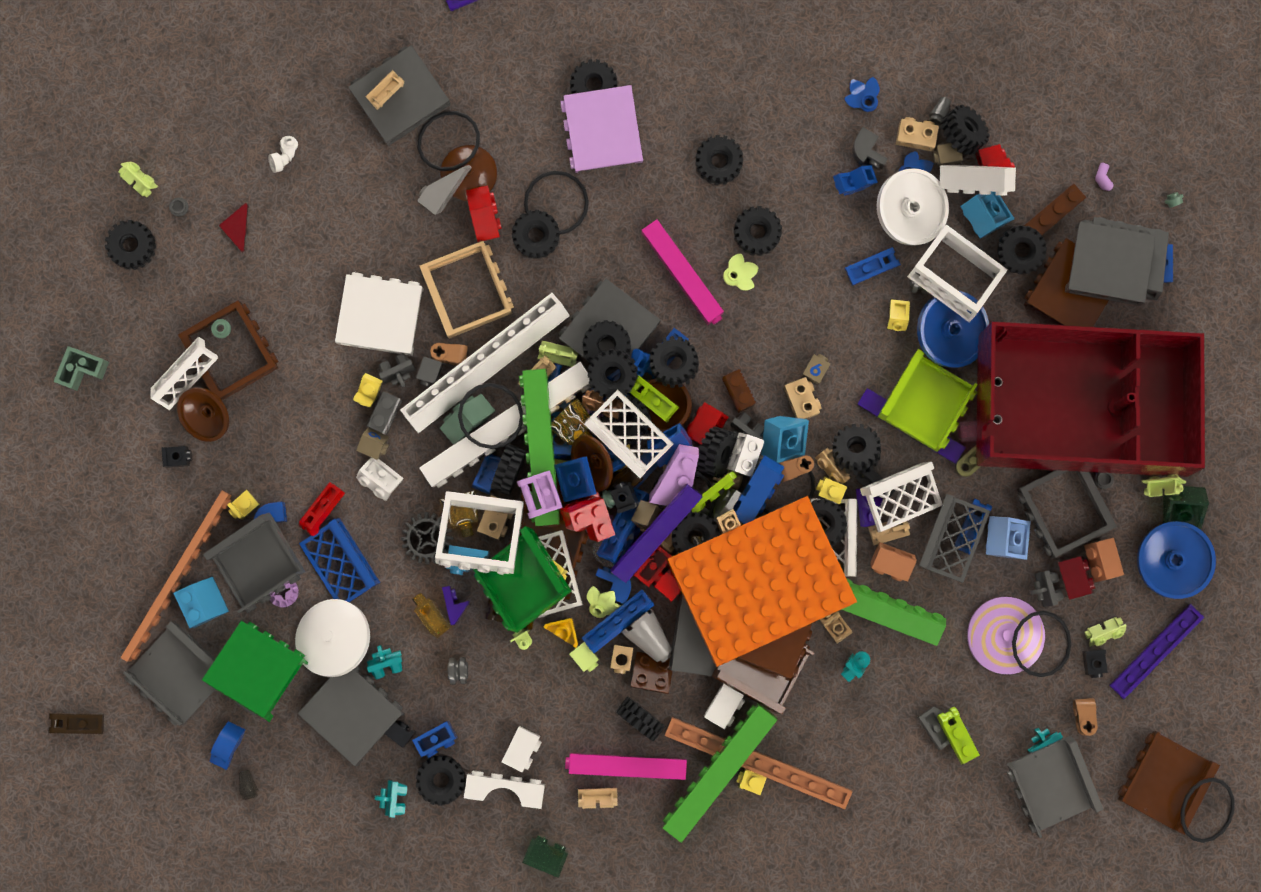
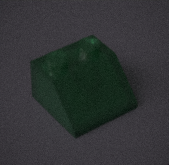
M1183 486V492H1180V494H1164L1162 524L1176 521L1185 522L1201 530L1209 505L1205 487Z
M537 835V838L532 837L522 863L559 878L568 855V851L565 850L566 847L558 843L551 845L547 843L548 839Z

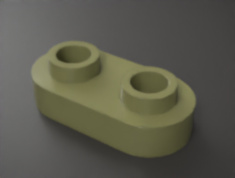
M976 446L971 448L957 461L955 470L958 475L968 477L981 467L977 466ZM963 464L968 466L967 471L962 470Z

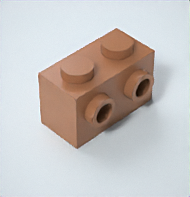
M1114 538L1084 545L1094 582L1124 575Z
M879 542L870 563L874 572L881 575L886 573L897 581L904 580L908 582L916 564V557L914 554Z

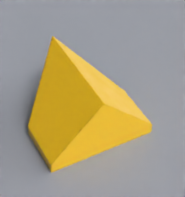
M573 618L545 624V629L568 642L573 647H578Z

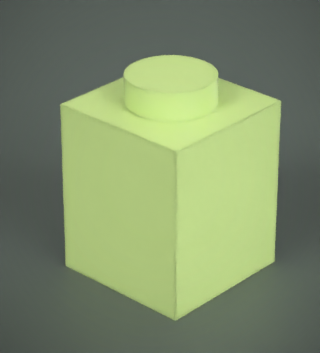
M585 642L570 653V656L583 672L586 670L591 672L598 666L597 661L599 658L589 649Z

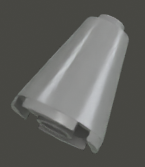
M649 609L643 616L639 617L622 631L626 638L656 662L661 660L663 663L671 657L670 652L672 649L652 609Z

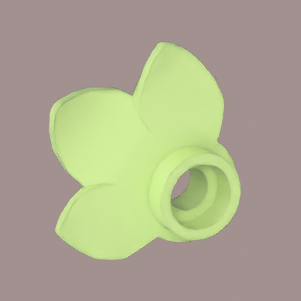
M736 254L729 260L728 268L723 273V279L730 286H737L745 291L754 288L751 278L757 274L758 266L752 262H744L743 255ZM730 274H735L736 278H732Z
M594 586L588 590L589 611L594 617L603 618L606 615L612 614L621 606L615 603L614 591L600 594L599 590Z

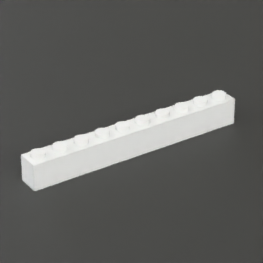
M553 293L549 294L400 409V411L418 433L460 402L468 391L477 385L483 384L569 317L568 312Z
M581 362L548 382L551 414L559 410V405L564 401L567 404L576 398L575 394L582 391L584 393L592 388L589 385L588 372ZM515 404L471 433L470 436L483 444L495 445L504 443L513 436L518 428L520 419L518 405ZM522 406L523 414H526L525 406ZM523 424L522 429L518 435H521L522 433L527 431V427ZM465 437L421 466L420 470L431 487L437 486L440 488L448 483L446 479L452 475L454 478L464 472V467L467 465L470 467L474 466L480 461L479 457L484 454L487 457L495 452L496 449L479 447Z

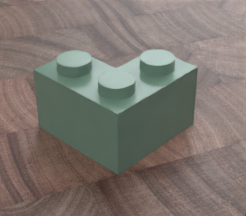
M68 346L54 382L78 391L84 373L102 380L109 362Z
M482 394L475 398L472 395L463 406L462 419L464 427L469 434L476 427L486 422L496 411ZM460 403L453 408V414L450 413L443 419L445 423L440 427L441 431L453 445L466 437L460 428L458 419Z

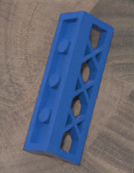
M633 488L639 502L640 500L649 501V494L647 492ZM637 507L619 514L617 513L612 522L615 535L603 540L596 553L599 557L610 560L615 565L634 544L641 531V528H638L631 521Z
M643 590L639 591L582 637L583 641L593 653L597 652L651 609L654 603Z

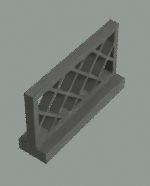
M946 494L919 567L963 583L990 510ZM956 503L963 505L967 513L956 517L954 512ZM976 511L985 513L983 521L975 524L971 514ZM968 515L973 525L962 530L958 519ZM956 521L960 531L950 535L947 526L949 523ZM974 528L977 537L968 542L964 532ZM946 531L948 536L943 538L944 533ZM962 533L966 543L955 547L951 537ZM949 539L953 549L943 553L940 544L942 541ZM974 542V545L971 549L969 544ZM968 546L970 555L961 560L957 550ZM938 549H939V551H940L941 554L938 555V556H936V554H937V552H938ZM955 551L959 561L948 565L944 555ZM943 557L947 567L940 570L933 568L934 560ZM967 560L966 566L964 567L963 562ZM961 564L964 570L961 578L953 575L950 568Z

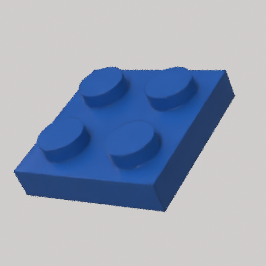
M587 456L555 464L564 502L597 494Z

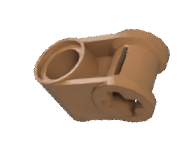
M436 343L431 347V357L442 363L457 366L467 358L468 346ZM438 349H442L444 353L440 357H437V354L434 353L438 352Z
M805 455L779 463L784 466L782 471L784 477L781 482L810 472L814 467L813 459ZM802 459L810 462L807 470L804 467H800Z
M1074 699L1073 710L1078 733L1084 736L1095 734L1098 728L1095 699ZM1088 724L1091 728L1084 729L1083 725Z

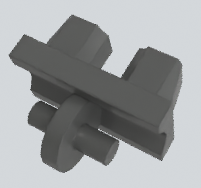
M404 353L395 357L398 363L397 366L391 368L388 361L379 364L381 372L379 375L384 384L391 381L393 386L398 383L401 384L402 388L406 386L404 381L409 379V373L416 369L412 361Z
M745 412L738 418L735 417L730 424L736 429L734 431L736 437H738V432L763 439L764 427L757 423L754 429L751 430L746 426L751 417Z
M1044 571L1035 573V590L1030 592L1031 595L1037 594L1038 601H1042L1043 607L1057 605L1059 601L1064 599L1062 591L1060 589L1054 590L1053 583L1059 580L1057 572Z

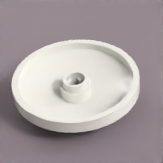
M906 169L893 174L884 182L878 194L877 214L880 224L892 239L904 245L913 246L932 241L945 227L948 219L949 202L945 189H940V182L936 177L921 169Z
M339 599L325 600L311 607L302 617L296 631L295 645L296 649L305 655L304 659L308 662V665L304 663L303 665L307 669L321 676L338 677L352 671L363 660L370 643V629L365 615L355 605Z

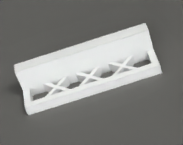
M198 337L151 387L152 400L170 410L178 402L180 396L190 389L218 359L216 354L205 348V340ZM202 354L210 358L207 362H198V358ZM197 368L195 375L186 376L188 369ZM185 381L183 388H174L176 382ZM165 394H173V399L170 402L165 401L162 397Z

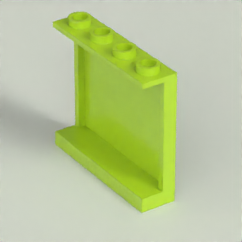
M918 349L908 363L878 417L938 452L941 448L945 449L950 439L947 437L950 432L954 433L959 423L956 421L959 416L963 417L968 409L966 404L969 400L972 401L977 394L975 388L978 384H969L923 356L924 352Z

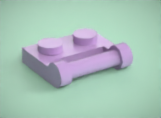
M550 470L517 481L529 510V519L563 508ZM530 483L534 484L542 507L541 509L536 510L528 486Z

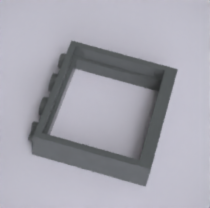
M1055 470L1017 489L1018 500L1021 504L1025 505L1027 509L1025 514L1030 522H1034L1036 526L1034 532L1039 539L1042 538L1045 544L1043 549L1051 558L1070 551L1117 527L1089 472L1076 471L1103 527L1057 549L1028 491L1067 471Z

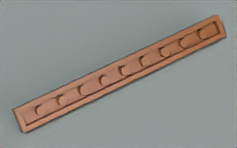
M221 491L122 654L121 658L130 662L132 659L136 660L141 652L139 648L142 643H146L150 638L151 633L149 631L152 626H156L161 619L159 615L163 609L166 610L170 605L171 599L169 598L172 593L179 590L181 578L183 575H188L191 570L190 564L192 560H196L202 551L200 549L203 542L207 543L210 539L212 527H216L222 518L220 516L223 509L226 510L228 508V503L232 502L230 499L232 495Z
M674 717L671 718L665 733L666 737L710 755H713L716 751L720 752L724 747L722 743L726 739ZM755 750L741 766L842 809H846L852 794V790Z

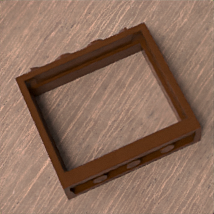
M239 300L178 334L187 349L193 343L190 336L210 326L216 320L222 319L238 310L268 364L222 391L208 369L202 375V378L209 390L215 393L221 400L228 398L279 368L276 364L279 362L274 352L270 353L267 348L270 346L265 336L261 337L258 333V330H260L259 325L255 319H250L248 315L251 313L249 308ZM202 356L198 358L199 363L204 362Z

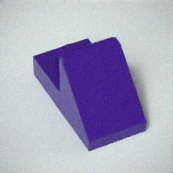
M857 488L856 495L860 526L876 525L866 496H862L860 488ZM879 496L873 497L875 505L880 507L883 499Z
M451 586L442 587L450 624L456 625L470 601L455 604V600H458L456 590L452 589Z

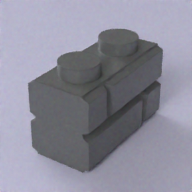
M383 391L367 427L387 436L397 415V409L400 408L403 401Z

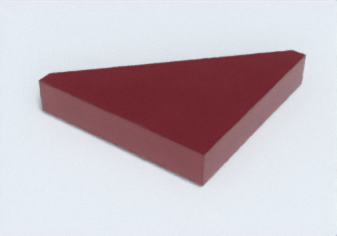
M246 203L219 225L242 253L245 251L249 208Z

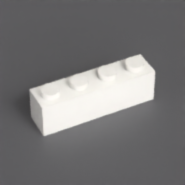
M941 165L940 189H947L949 193H958L959 190H963L965 194H973L975 191H979V194L989 195L992 191L996 192L995 195H1007V192L1015 191L1016 168Z

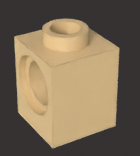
M614 645L611 668H614L615 673L625 674L626 671H630L632 647ZM619 654H624L627 657L625 665L617 664L616 657Z

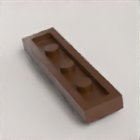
M1073 184L1024 226H1030L1043 235L1086 199V196Z

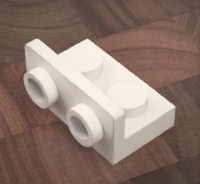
M739 433L727 469L752 477L764 440Z
M370 458L362 466L356 477L361 485L368 487L378 498L385 501L388 500L390 494L403 480V477L380 459L376 460L374 458Z

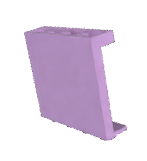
M631 85L564 95V101L560 102L562 112H566L567 119L563 121L565 131H569L570 138L566 140L568 150H572L573 157L569 159L571 169L575 168V173L584 170L643 162Z

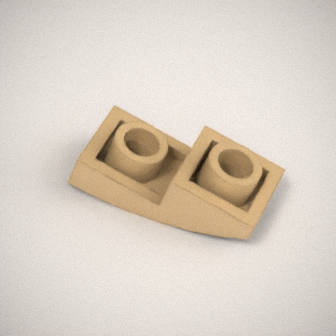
M734 509L716 518L721 535L741 526Z
M838 611L820 619V622L837 644L853 633Z

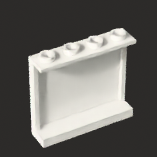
M352 272V275L346 274L335 342L339 345L397 354L404 353L405 355L413 356V343L421 294L424 290L423 287L419 286L420 283L408 281V284L401 283V280L394 278L386 281L382 280V277L375 275L367 278L363 277L361 273Z

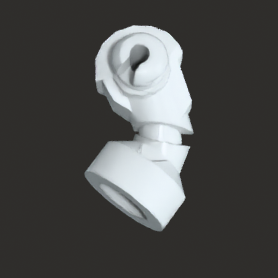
M285 136L280 140L282 155L278 153L269 154V164L274 173L282 171L284 166L294 157L295 150L298 147V142L294 137Z

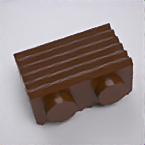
M740 369L722 378L738 413L753 407L756 403L754 397H752L753 394H751L749 387H747L748 384L745 383L746 380L742 376L743 373H740Z

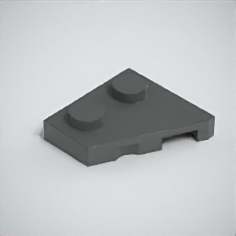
M723 488L718 492L720 496L715 499V508L713 509L714 521L717 522V517L732 510L742 495L740 492L733 488L728 490Z
M931 707L918 716L917 719L936 748L941 750L950 742L937 719V715L943 712L936 707ZM952 719L948 720L949 725L954 724ZM964 725L967 731H969V727Z

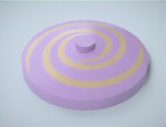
M1013 597L994 598L982 604L972 615L967 629L968 646L977 662L984 668L999 674H1015L1024 671L1019 667L1014 658L1012 640L1014 631L1020 621L1029 614L1036 612L1035 609L1028 603ZM1039 615L1033 616L1023 624L1016 640L1017 655L1026 668H1029L1036 662L1045 643L1044 625Z

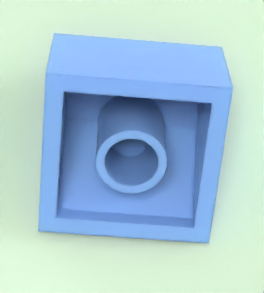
M989 516L986 555L1027 560L1031 522L1010 517Z

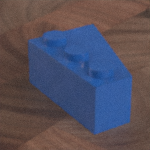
M765 455L733 508L738 520L743 524L753 521L758 513L762 514L767 505L764 503L767 498L770 500L775 492L773 488L775 483L779 485L784 477L782 474L784 466Z

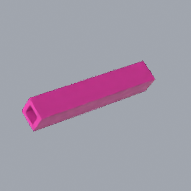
M655 220L642 229L641 234L707 325L711 322L713 325L718 323L722 319L723 309L660 222Z
M570 753V757H566L565 769H569V774L686 780L687 760Z

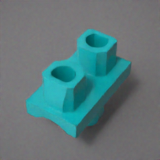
M382 645L377 646L378 652L372 654L373 659L367 661L368 672H372L376 680L385 676L383 669L390 666L392 673L402 671V654L400 650L392 653L390 648L383 650Z
M859 651L855 655L852 653L848 657L841 675L848 682L855 676L860 678L864 674L866 667L870 664L869 654L864 651Z
M1036 728L1034 730L1036 736L1032 737L1031 740L1033 743L1039 740L1040 742L1027 750L1029 753H1032L1061 740L1063 736L1061 732H1055L1045 738V736L1050 734L1049 730L1045 729L1041 732L1039 728Z
M388 780L387 789L381 788L380 795H375L374 800L380 801L379 808H385V816L395 818V815L405 814V803L396 802L397 795L406 796L407 785L400 784L394 780Z

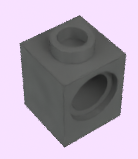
M423 357L417 375L420 384L430 387L437 382L443 363Z

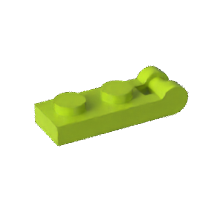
M637 376L636 383L629 393L667 422L679 407L642 377ZM641 386L645 387L641 393L638 392Z
M734 471L728 473L703 493V498L691 511L693 513L700 512L705 508V502L708 500L713 502L720 496L718 493L723 488L728 490L735 484L733 480L737 478Z
M956 707L950 708L949 712L937 715V719L961 764H965L980 756ZM952 719L954 724L949 725L948 720Z

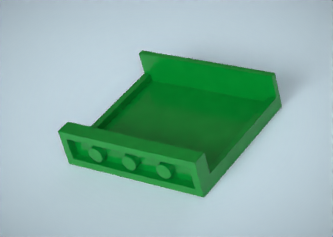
M527 526L520 530L522 535L519 537L514 574L500 575L495 571L483 573L479 572L478 569H473L475 579L484 587V594L493 602L494 605L492 607L494 611L502 617L503 626L508 631L517 633L572 592L534 529ZM511 543L492 557L491 560L508 562Z
M241 621L202 681L270 723L274 716L271 714L274 706L303 663L308 665V662L304 659L305 655L297 649L294 652L288 649L290 646L281 640L276 642L273 640L274 636L266 631L261 633L258 631L259 627L251 622L246 624Z

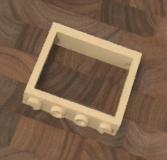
M484 241L420 265L448 338L512 314L511 308H514L510 297L506 298L504 291L507 288L503 279L499 281L497 276L500 273L496 262L492 263L490 256L493 253L489 245L485 246ZM482 251L504 310L453 329L430 271Z

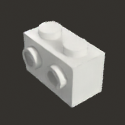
M722 683L704 717L723 729L726 726L730 727L735 719L733 716L735 710H740L745 702L742 699L744 695Z
M519 726L502 763L520 772H523L524 769L528 770L533 761L530 758L532 752H537L542 743L539 741L540 736Z

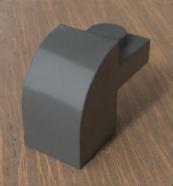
M862 127L854 141L852 148L853 156L861 166L867 160L869 161L868 164L872 165L873 168L878 169L879 167L882 169L887 158L872 150L879 136Z

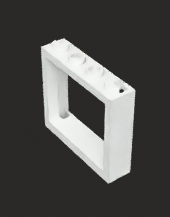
M945 225L907 277L970 323L1008 269L948 225ZM941 241L993 278V281L976 304L923 266Z
M446 491L435 555L436 564L443 565L445 568L458 566L462 570L473 568L483 573L495 571L500 575L514 574L524 502ZM450 506L516 514L509 561L443 553Z

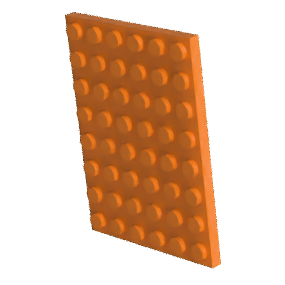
M808 496L667 559L716 667L857 602Z

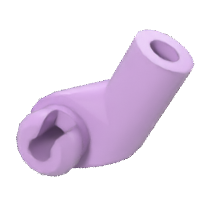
M1100 163L1095 181L1102 190L1110 191L1113 188V183L1106 175L1109 165Z

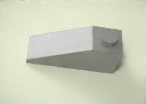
M470 165L464 166L428 186L425 185L419 192L420 198L418 202L435 215L441 213L472 167Z

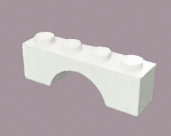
M472 771V774H467L464 798L483 801L492 790L507 788L517 794L523 807L542 808L545 784H541L542 780L530 779V782L522 781V777L517 776L505 779L502 774L491 773V777L483 776L484 772Z

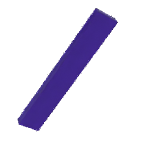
M867 388L857 405L878 417L887 400ZM949 438L950 441L945 449L941 448L936 453L956 464L966 447Z
M686 484L612 567L611 572L627 583L703 496Z
M1189 604L1109 686L1122 699H1125L1204 617Z

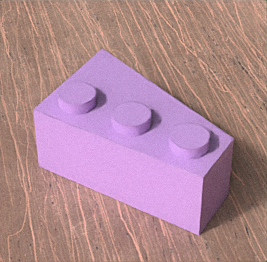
M678 445L666 469L659 477L654 489L650 492L649 503L668 506L686 484L691 487L693 486L699 458L698 447Z

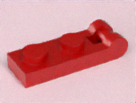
M329 482L301 518L299 526L303 530H307V533L311 536L317 535L320 525L341 500L345 492Z

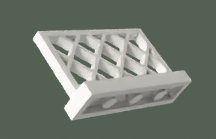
M618 389L584 423L639 478L674 444ZM617 396L623 401V409H612V401ZM601 412H610V422H602L597 416ZM612 412H623L624 422H612ZM626 412H635L637 414V422H626ZM613 425H624V436H616L613 433ZM626 425H637L638 436H626ZM640 425H648L651 428V436H640ZM627 439H638V449H629L627 447ZM640 439H651L652 449H640ZM654 439H662L667 445L663 449H654ZM640 452H652V460L647 465L640 459Z
M932 462L917 464L860 488L862 496L867 498L878 532L887 530L942 506L931 471L934 469ZM923 476H927V487L920 485ZM907 483L914 485L911 494L904 491ZM918 488L925 491L922 500L915 497ZM892 489L899 492L896 501L889 498ZM929 494L933 495L935 504L930 505L926 503ZM902 495L909 497L907 506L900 504ZM879 496L883 498L880 507L875 505L873 497ZM913 500L920 503L916 512L910 509ZM887 501L894 504L891 513L884 510ZM898 507L905 510L902 518L895 516ZM882 513L889 516L888 522L884 526H882L880 520Z
M842 499L841 503H845L844 514L847 523L845 542L841 540L845 545V550L840 555L835 551L834 553L837 556V560L840 559L844 563L845 576L857 577L858 503L857 499ZM824 516L819 517V521L821 520L829 528L830 526L822 519Z
M563 530L540 536L539 539L545 548L549 547L556 551L553 557L554 561L558 554L565 556L566 563L563 568L566 569L568 566L569 572L567 574L571 577L568 586L571 588L573 585L574 591L572 590V593L575 594L577 602L568 604L563 601V598L559 601L556 608L547 610L538 618L583 605ZM560 536L561 544L557 550L551 547L549 543L553 537Z

